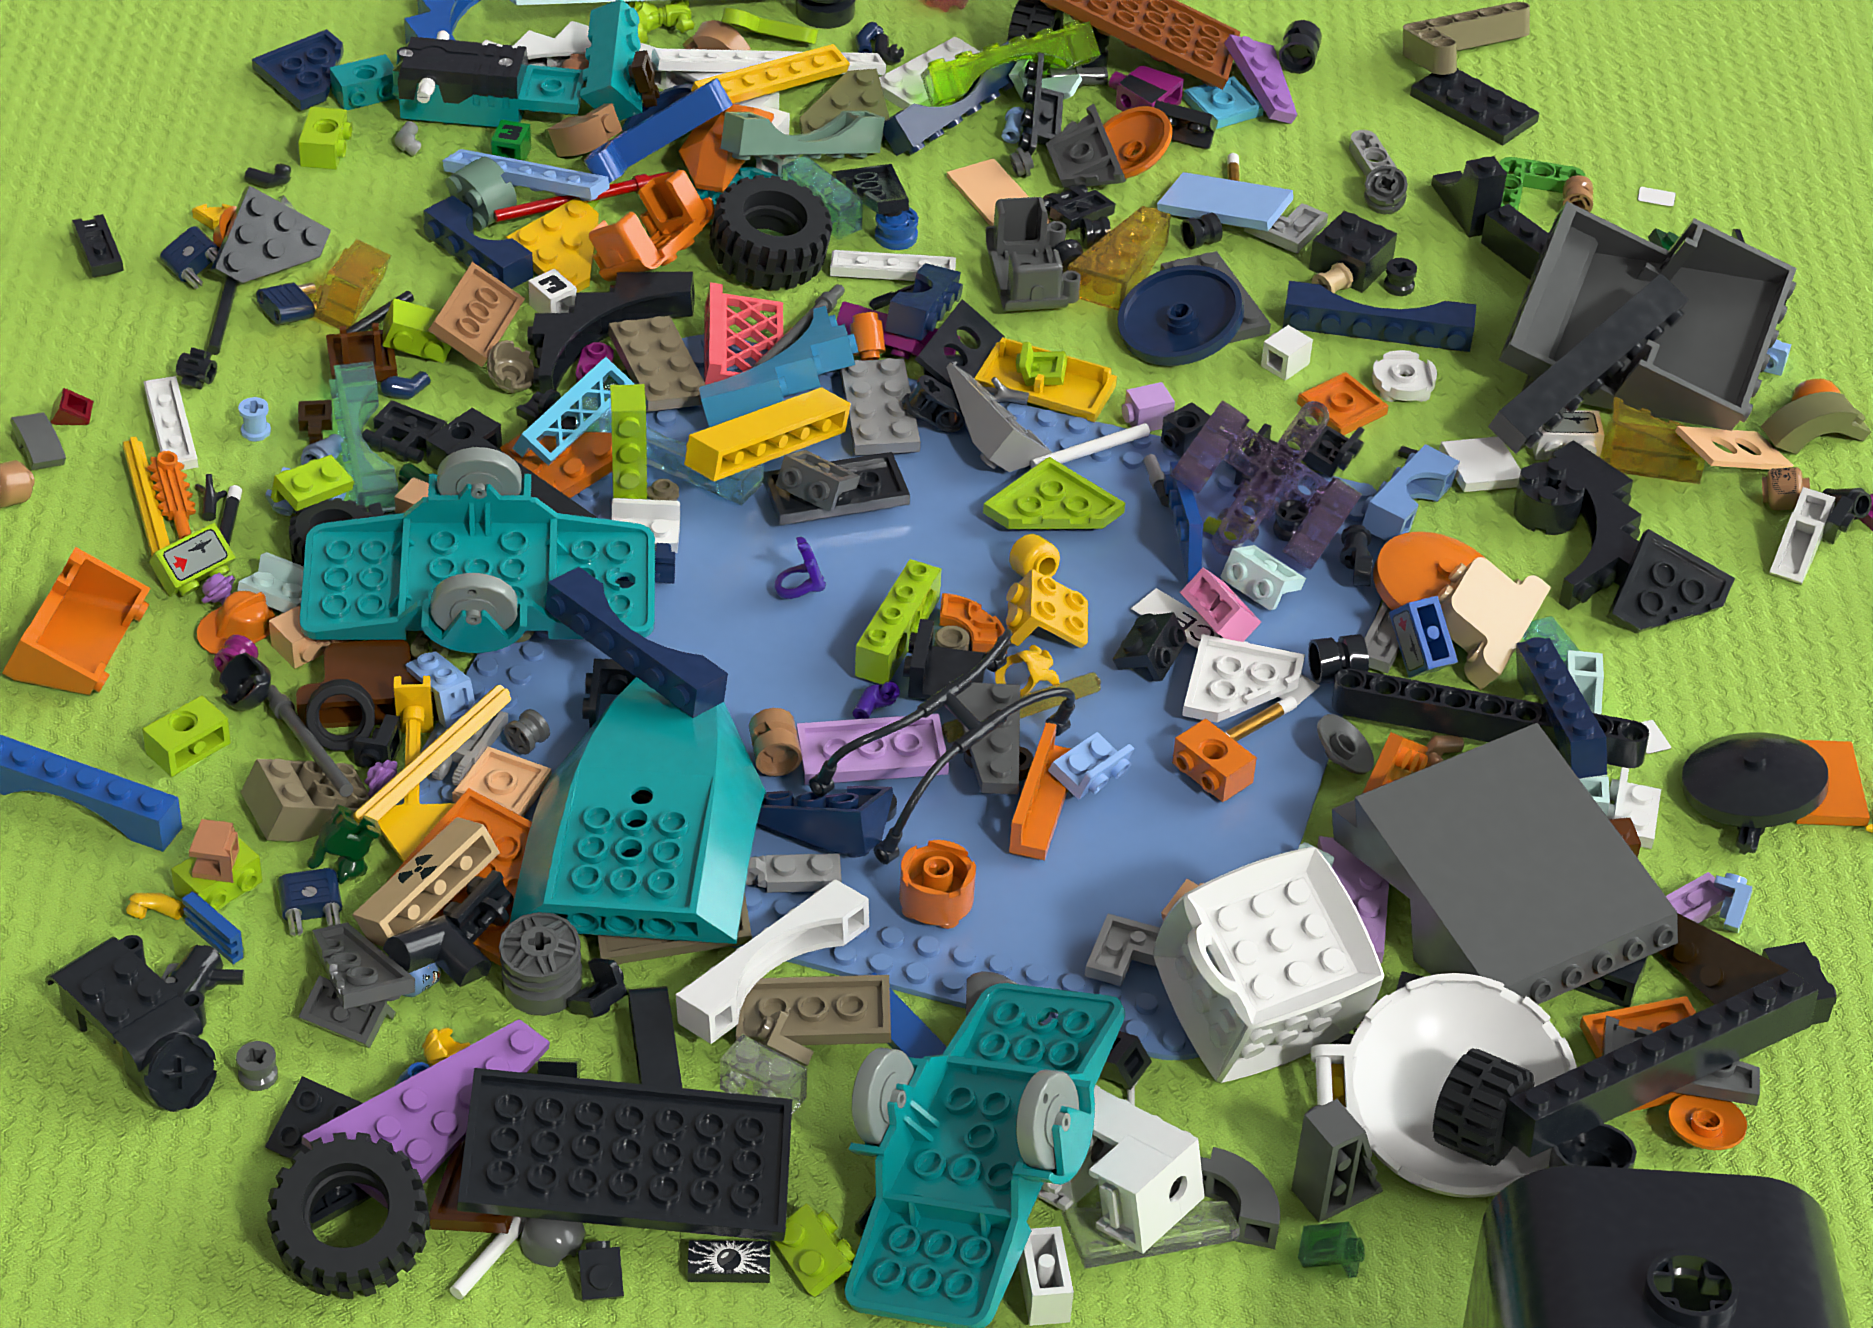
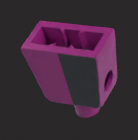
M1139 66L1128 75L1115 71L1110 77L1109 87L1117 90L1116 107L1123 112L1141 106L1154 107L1156 100L1180 105L1184 79L1146 66Z

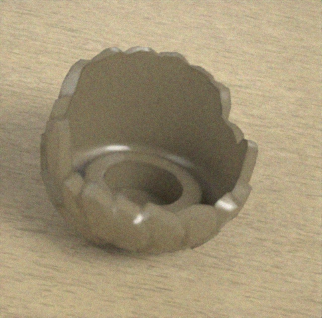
M509 340L500 341L493 346L488 356L487 371L490 380H492L497 388H501L506 392L516 393L527 390L533 385L534 368L536 366L529 359L530 351L525 350L522 352L519 347H514L513 341Z

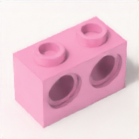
M1204 567L1180 592L1214 631L1225 639L1244 642L1261 623L1224 581Z

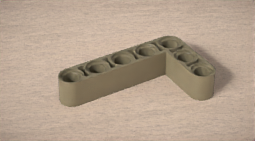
M1512 2L1405 24L1403 26V55L1434 74H1452L1457 71V50L1529 35L1530 5L1524 2Z

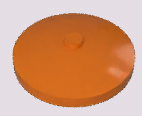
M1408 532L1393 537L1381 548L1374 563L1373 580L1382 600L1391 610H1394L1409 602L1437 596L1446 585H1450L1452 582L1448 577L1457 565L1463 563L1467 566L1474 559L1485 557L1467 544L1442 534Z

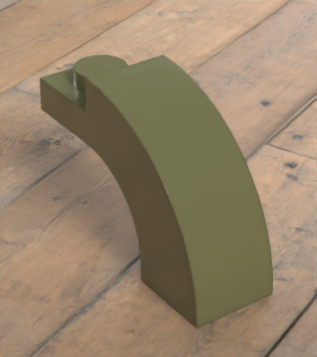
M1819 392L1798 398L1780 408L1761 425V428L1775 447L1794 454H1798L1807 443L1823 434L1837 432L1864 441L1871 433V430L1864 423L1865 416L1851 405L1844 394L1837 392Z

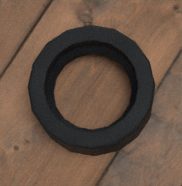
M333 679L321 684L311 694L307 704L306 725L308 730L314 735L321 746L334 751L353 749L352 742L356 736L368 738L375 724V705L369 692L360 684L348 679ZM347 695L359 703L362 710V720L353 732L346 735H335L328 732L322 726L319 720V710L329 697Z

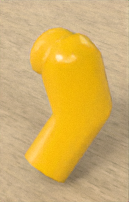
M135 893L128 899L130 903L126 907V913L143 919L149 908L179 920L183 916V908L186 906L182 901L163 893Z

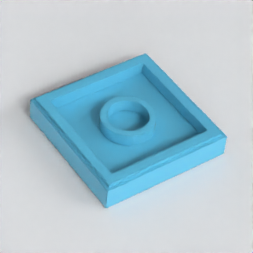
M1234 76L1228 78L1223 90L1203 84L1186 89L1183 93V99L1193 110L1214 115L1218 120L1216 129L1263 116L1264 109L1260 102Z

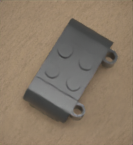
M1041 197L998 199L995 203L994 226L986 227L987 251L1003 311L1066 308L1068 303H1075L1079 300L1081 275L1076 271L1062 273L1063 266L1060 255L1054 249L1056 245L1065 240L1066 225L1060 221H1053L1047 224L1048 213L1044 200Z

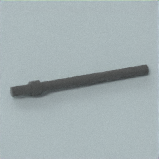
M836 284L829 292H823L816 299L815 305L753 367L770 360L795 343L809 328L813 320V309L826 306L827 312L830 313L836 307L837 300L845 293L844 287Z
M271 685L270 692L266 697L270 702L271 711L278 719L284 720L340 795L343 797L350 796L354 790L351 783L297 715L295 705L287 695L281 694L275 685Z

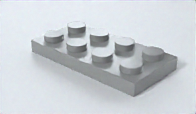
M904 358L854 360L855 365L840 369L844 399L851 403L848 421L854 455L920 452V437L916 418L904 409L901 402L907 393H911Z

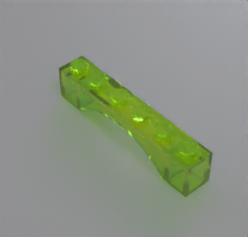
M1078 20L1071 21L1062 25L1061 30L1053 31L1052 28H1046L1036 32V37L1026 39L1025 35L1009 40L1008 45L999 47L998 43H993L983 47L982 52L972 54L971 51H965L955 55V60L945 62L944 58L929 62L927 64L928 67L920 75L931 107L959 101L967 93L973 82L989 69L1007 62L1033 60L1038 52L1044 53L1045 63L1056 65L1065 70L1093 62L1101 54L1090 21L1079 24Z

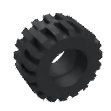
M1018 0L1011 18L1007 39L1018 58L1031 56L1033 60L1038 52L1044 53L1043 71H1046L1052 64L1058 50L1063 28L1064 12L1050 9L1040 0Z
M342 498L327 499L298 510L296 516H292L289 526L292 562L304 567L306 537L308 532L316 525L374 516L371 512H367L365 506L356 505V501L352 500L342 501Z

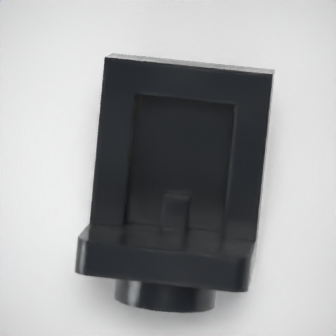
M1844 495L1841 497L1826 521L1822 539L1834 544L1841 532L1847 533L1855 519V515L1851 514L1854 500Z
M593 958L588 962L594 982L566 999L571 1013L588 1015L590 1018L599 1017L609 1012L612 1004L628 995L623 981V972L615 960Z
M610 1241L586 1243V1250H578L582 1302L623 1298L620 1247H611Z

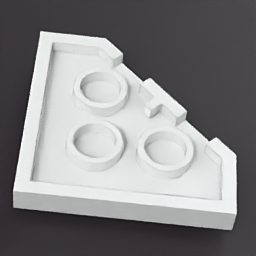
M1202 634L1182 716L1201 720L1206 718L1211 722L1218 723L1297 689L1305 654Z

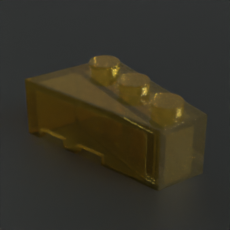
M356 239L349 249L345 248L339 260L328 271L324 285H320L313 299V302L317 304L313 317L338 329L339 326H346L347 329L355 324L383 280L391 255Z

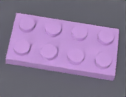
M931 714L927 718L922 717L905 728L848 753L837 763V770L832 778L834 783L924 776L932 765L946 752L939 714ZM906 716L797 723L796 731L802 755L801 765L804 784L809 785V780L820 772L823 763L829 760L839 748ZM949 762L937 775H948Z

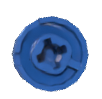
M909 207L908 211H902V214L893 217L876 213L875 239L877 243L890 250H904L912 247L917 242L918 237L916 227L918 226L919 217L916 211Z

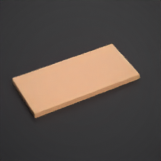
M994 158L947 172V178L990 226H994L995 203L998 199L1029 197Z

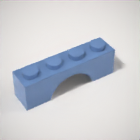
M1426 444L1416 454L1412 452L1407 458L1404 467H1397L1390 481H1384L1380 485L1377 494L1374 497L1369 496L1361 511L1365 515L1362 526L1387 542L1395 536L1408 533L1419 506L1413 499H1429L1438 502L1451 488L1460 461Z

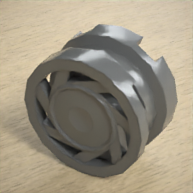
M1379 166L1367 175L1364 198L1365 203L1371 210L1380 214H1392L1403 207L1408 187L1407 178L1404 173L1396 167Z

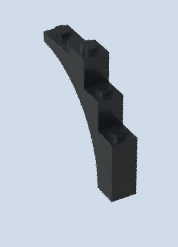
M693 271L617 272L616 285H610V292L576 293L575 305L569 306V313H535L533 326H528L527 331L528 345L534 346L535 358H537L539 366L534 368V386L540 387L542 394L550 389L557 391L563 376L569 367L581 356L583 348L593 342H600L609 337V323L648 319L657 316H670L671 318L693 316L695 305Z
M1574 440L1551 455V458L1564 459L1568 466L1577 471L1586 482L1580 512L1589 529L1591 551L1585 560L1563 580L1559 604L1567 610L1572 609L1579 603L1587 602L1593 594L1602 588H1608L1613 582L1620 586L1639 543L1637 539L1640 535L1639 526L1642 517L1641 513L1629 506L1633 480Z

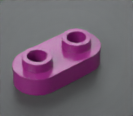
M593 342L583 348L576 369V383L605 357L614 364V351L609 345L602 342ZM610 375L603 382V390L608 386Z

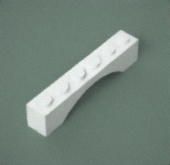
M836 879L816 891L806 901L791 909L785 916L770 927L765 928L759 935L737 948L734 953L711 967L694 982L682 988L676 994L678 1024L712 1044L738 1024L740 1010L747 994L770 970L804 953L823 948L844 946L869 928V899Z

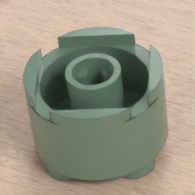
M485 156L472 161L445 180L450 196H455L473 210V227L477 231H481L495 222L494 210L517 204L516 193L511 181L506 184L500 176L504 173L503 169L495 161Z

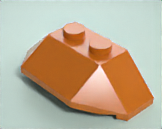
M733 104L725 111L694 128L680 148L679 153L695 187L723 193L745 162V160L733 158L731 152L721 149L725 112H752L769 119L771 122L774 119V114L754 107Z

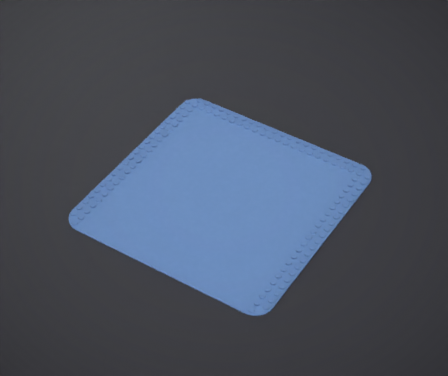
M704 334L682 338L704 380ZM745 340V341H746L747 343H749L751 346L757 344V343H754V342H750V341ZM735 344L728 347L735 354L743 351ZM765 349V350L761 351L760 353L764 355L765 353L768 352V350ZM751 357L744 360L751 366L756 363ZM736 365L727 368V371L743 372ZM840 369L818 375L822 388L844 399ZM908 378L910 391L912 392L917 386V380ZM821 387L794 393L783 397V399L787 400ZM997 402L1007 411H1010L1017 418L1016 421L1026 430H1031L1053 453L1126 429L1112 424L1091 422L1082 417H1074L1023 404ZM703 405L650 412L646 410L647 488L652 486L653 482L658 479H669L678 485L679 497L677 501L680 502V533L678 553H675V583H655V626L653 632L645 638L667 648L703 655L728 673L724 702L766 792L789 790L793 792V797H797L800 794L812 792L809 785L804 784L801 763L793 772L782 776H768L758 770L748 727L751 718L764 709L782 708L789 711L794 717L796 727L797 723L855 720L852 712L862 693L867 687L879 684L855 676L856 645L909 559L942 569L940 599L927 619L934 620V646L936 632L940 628L945 627L940 626L942 593L959 595L981 604V609L992 617L996 616L1004 626V629H1007V592L1014 583H1019L1023 579L1011 568L1009 562L1010 551L1015 542L1027 534L1039 535L1058 549L1060 562L1056 573L1051 578L1063 586L1081 593L1087 599L1088 642L1084 647L1079 648L1038 626L1019 646L1011 643L1007 654H1005L1006 657L1024 650H1030L1029 647L1031 645H1036L1041 650H1047L1053 659V666L1049 670H1054L1059 677V685L1057 687L1068 688L1074 692L1075 709L1069 717L1071 726L1060 736L1055 737V745L1073 749L1098 732L1117 751L1128 744L1135 749L1128 760L1131 763L1128 770L1118 779H1115L1113 776L1109 778L1107 784L1098 793L1093 794L1089 792L1078 800L1068 790L1045 861L1009 853L1011 822L1026 779L1019 781L1018 795L981 793L974 769L969 767L964 761V753H958L949 761L948 775H936L926 788L902 831L903 836L898 844L900 854L889 864H883L876 858L874 848L866 856L852 858L848 857L847 853L830 852L757 823L750 857L762 855L840 854L842 883L869 899V928L844 946L823 948L804 953L786 962L839 976L870 975L874 972L877 975H889V985L892 990L965 1009L967 978L981 971L1002 974L1019 985L1110 995L1117 997L1125 1009V1018L1119 1031L1138 1036L1149 1057L1162 1060L1198 1058V1053L1175 1013L1156 966L1131 960L1121 986L1085 976L1086 964L1103 923L1109 913L1161 928L1163 923L1161 912L1186 879L1199 885L1247 864L1279 855L1280 853L1298 850L1329 760L1325 753V748L1319 739L1317 724L1324 715L1334 714L1342 718L1343 715L1337 713L1332 708L1334 682L1322 683L1297 708L1237 741V743L1257 757L1254 780L1251 785L1224 802H1221L1211 793L1206 792L1200 784L1186 773L1181 772L1172 763L1175 737L1202 721L1201 719L1182 716L1198 649L1186 642L1162 681H1154L1148 667L1118 670L1113 661L1114 655L1132 629L1136 619L1142 616L1131 608L1156 588L1196 611L1180 593L1188 583L1177 528L1174 524L1173 510L1161 504L1156 491L1151 486L1149 474L1143 460L1147 455H1155L1161 471L1165 475L1170 474V462H1184L1203 525L1208 516L1228 524L1236 523L1237 516L1240 514L1251 516L1254 519L1255 523L1252 527L1254 531L1247 538L1226 541L1203 531L1202 568L1204 567L1221 579L1222 571L1232 548L1255 545L1306 578L1301 590L1282 594L1275 610H1268L1227 582L1225 583L1261 621L1260 625L1245 641L1250 644L1305 654L1301 674L1312 681L1314 680L1310 672L1308 659L1310 641L1332 637L1338 642L1340 636L1361 634L1365 638L1377 615L1382 598L1374 584L1373 567L1381 548L1387 541L1371 533V542L1367 546L1370 556H1373L1370 587L1353 585L1354 570L1347 568L1340 562V552L1344 548V544L1341 541L1342 531L1350 525H1362L1365 516L1361 513L1363 505L1369 496L1374 497L1377 494V490L1367 483H1359L1337 476L1330 478L1325 474L1293 467L1272 496L1267 497L1234 484L1236 470L1233 469V462L1237 453H1230L1206 446L1182 459L1161 443V436L1150 434L1149 436L1063 463L1067 468L1125 502L1124 514L1105 528L1007 529L983 514V505L987 500L1030 471L1031 466L1011 472L998 465L993 469L979 457L982 452L972 442L966 422L956 432H945L922 419L916 418L920 437V452L893 453L910 493V505L780 525L763 483V472L781 469L785 455L720 480L712 481L684 465L689 435L709 428ZM847 421L845 433L791 452L807 450L827 461L868 456L854 455L849 421ZM610 426V428H609V430H608L607 433H611V434H612V432H611V426ZM612 472L570 499L596 517L612 520ZM1298 500L1308 507L1307 531L1301 540L1285 541L1274 534L1275 509L1281 501ZM797 537H803L815 555L821 574L824 577L823 581L826 582V587L821 592L810 591L798 598L784 599L776 593L774 582L782 571L804 563L796 540ZM792 573L783 579L782 587L786 589L796 588L809 579L810 575L809 573ZM615 581V583L620 584L621 588H629L635 584L631 581ZM534 631L533 636L527 641L515 642L497 651L478 653L466 673V676L471 679L475 703L496 685H501L509 690L511 701L500 710L508 713V723L514 720L518 721L522 712L532 709L545 719L550 729L549 738L542 743H536L534 750L526 755L520 754L510 746L506 740L504 729L491 748L551 768L553 773L589 731V719L582 718L583 698H590V694H585L586 673H593L594 658H611L585 639H548V631ZM969 641V650H968V651H972L970 641ZM907 652L906 656H912L913 653ZM905 657L890 681L899 687V697L890 706L874 709L869 718L908 716L916 711L920 704L926 701V699L908 697L909 677H903ZM1022 662L1010 665L1005 673L1006 684L1020 685V690L1023 689L1030 677L1027 664ZM986 668L983 683L996 684L995 672H991ZM1047 680L1039 681L1027 695L1020 699L1055 687ZM601 694L598 719L618 695ZM1051 697L1020 709L1019 746L1028 749L1032 753L1033 758L1041 739L1046 719L1057 712L1066 697ZM1276 697L1218 723H1211L1223 732H1226L1282 699ZM942 706L933 714H939L947 751L953 746L955 740L964 735L961 722H958V719L945 706ZM438 721L421 752L448 728H445ZM452 761L450 771L441 781L432 778L431 772L420 782V804H455L452 799V792L457 786L453 785L452 777L459 763ZM924 776L834 783V789L826 795L847 793V786L892 787L893 794L897 798V812L893 819L886 822L883 841L889 830L895 826L907 801ZM541 793L524 815V818L531 822ZM404 798L401 799L396 805H402L404 803ZM631 798L637 804L648 803V801ZM635 819L627 825L630 827H640L646 822L641 819ZM946 840L959 844L968 851V857L976 865L973 906L970 912L959 920V924L950 929L942 928L939 925L925 924L905 917L899 900L901 861L904 854L915 845H917V849L928 846V841ZM627 849L622 855L634 857L640 851L637 849ZM746 885L745 897L752 939L765 928L770 927L785 916L791 909L806 901L816 891L767 893V888L759 887L758 885ZM736 945V946H730V947H733V948H736V949H737V948H739V947H741V946H743V945ZM1050 1012L1049 1017L1038 1024L1041 1026L1046 1025L1053 1018L1057 1019L1058 1014Z

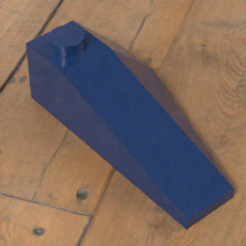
M847 786V793L831 794L823 797H818L813 792H806L797 797H793V792L789 790L766 792L757 823L830 852L847 853V856L852 858L863 857L869 854V851L882 841L893 797V788Z

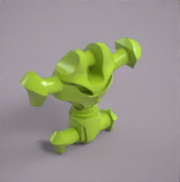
M673 0L662 8H657L646 1H626L638 13V37L640 43H647L649 39L647 33L662 26V24L666 25V27L676 26V29L681 33L694 29L695 24L691 20L692 13L688 0Z

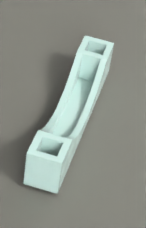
M1568 650L1565 660L1568 671L1592 713L1601 714L1604 681L1603 653ZM1601 775L1579 779L1607 816L1610 805L1609 777Z

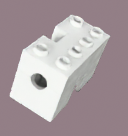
M1095 1085L1093 1134L1081 1168L1067 1183L1052 1184L1044 1182L1038 1197L1067 1212L1099 1183L1103 1217L1096 1222V1229L1143 1254L1204 1199L1199 1141L1191 1133L1183 1131L1163 1121L1160 1117L1151 1115L1132 1105L1127 1100L1120 1099Z

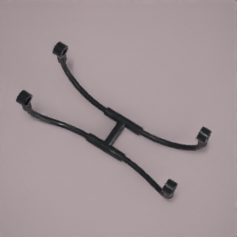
M1006 629L998 637L993 648L982 656L981 662L969 673L962 674L920 704L917 710L908 716L863 735L839 748L829 760L823 763L820 772L809 780L812 792L818 797L825 796L835 787L832 778L837 770V763L844 756L863 745L905 728L922 717L927 718L942 706H945L969 730L955 740L953 746L927 771L907 801L895 826L889 830L885 839L874 847V854L881 863L889 864L899 856L898 844L903 836L902 831L922 794L939 771L958 753H964L1006 722L1008 716L1035 702L1062 696L1066 697V699L1062 701L1057 712L1046 719L1045 723L1057 725L1056 736H1060L1070 728L1069 717L1075 709V694L1068 688L1057 687L1036 692L1010 704L1003 710H996L981 722L956 697L970 687L972 681L986 668L991 672H996L1007 664L1005 654L1011 644L1010 639L1013 635L1011 629Z

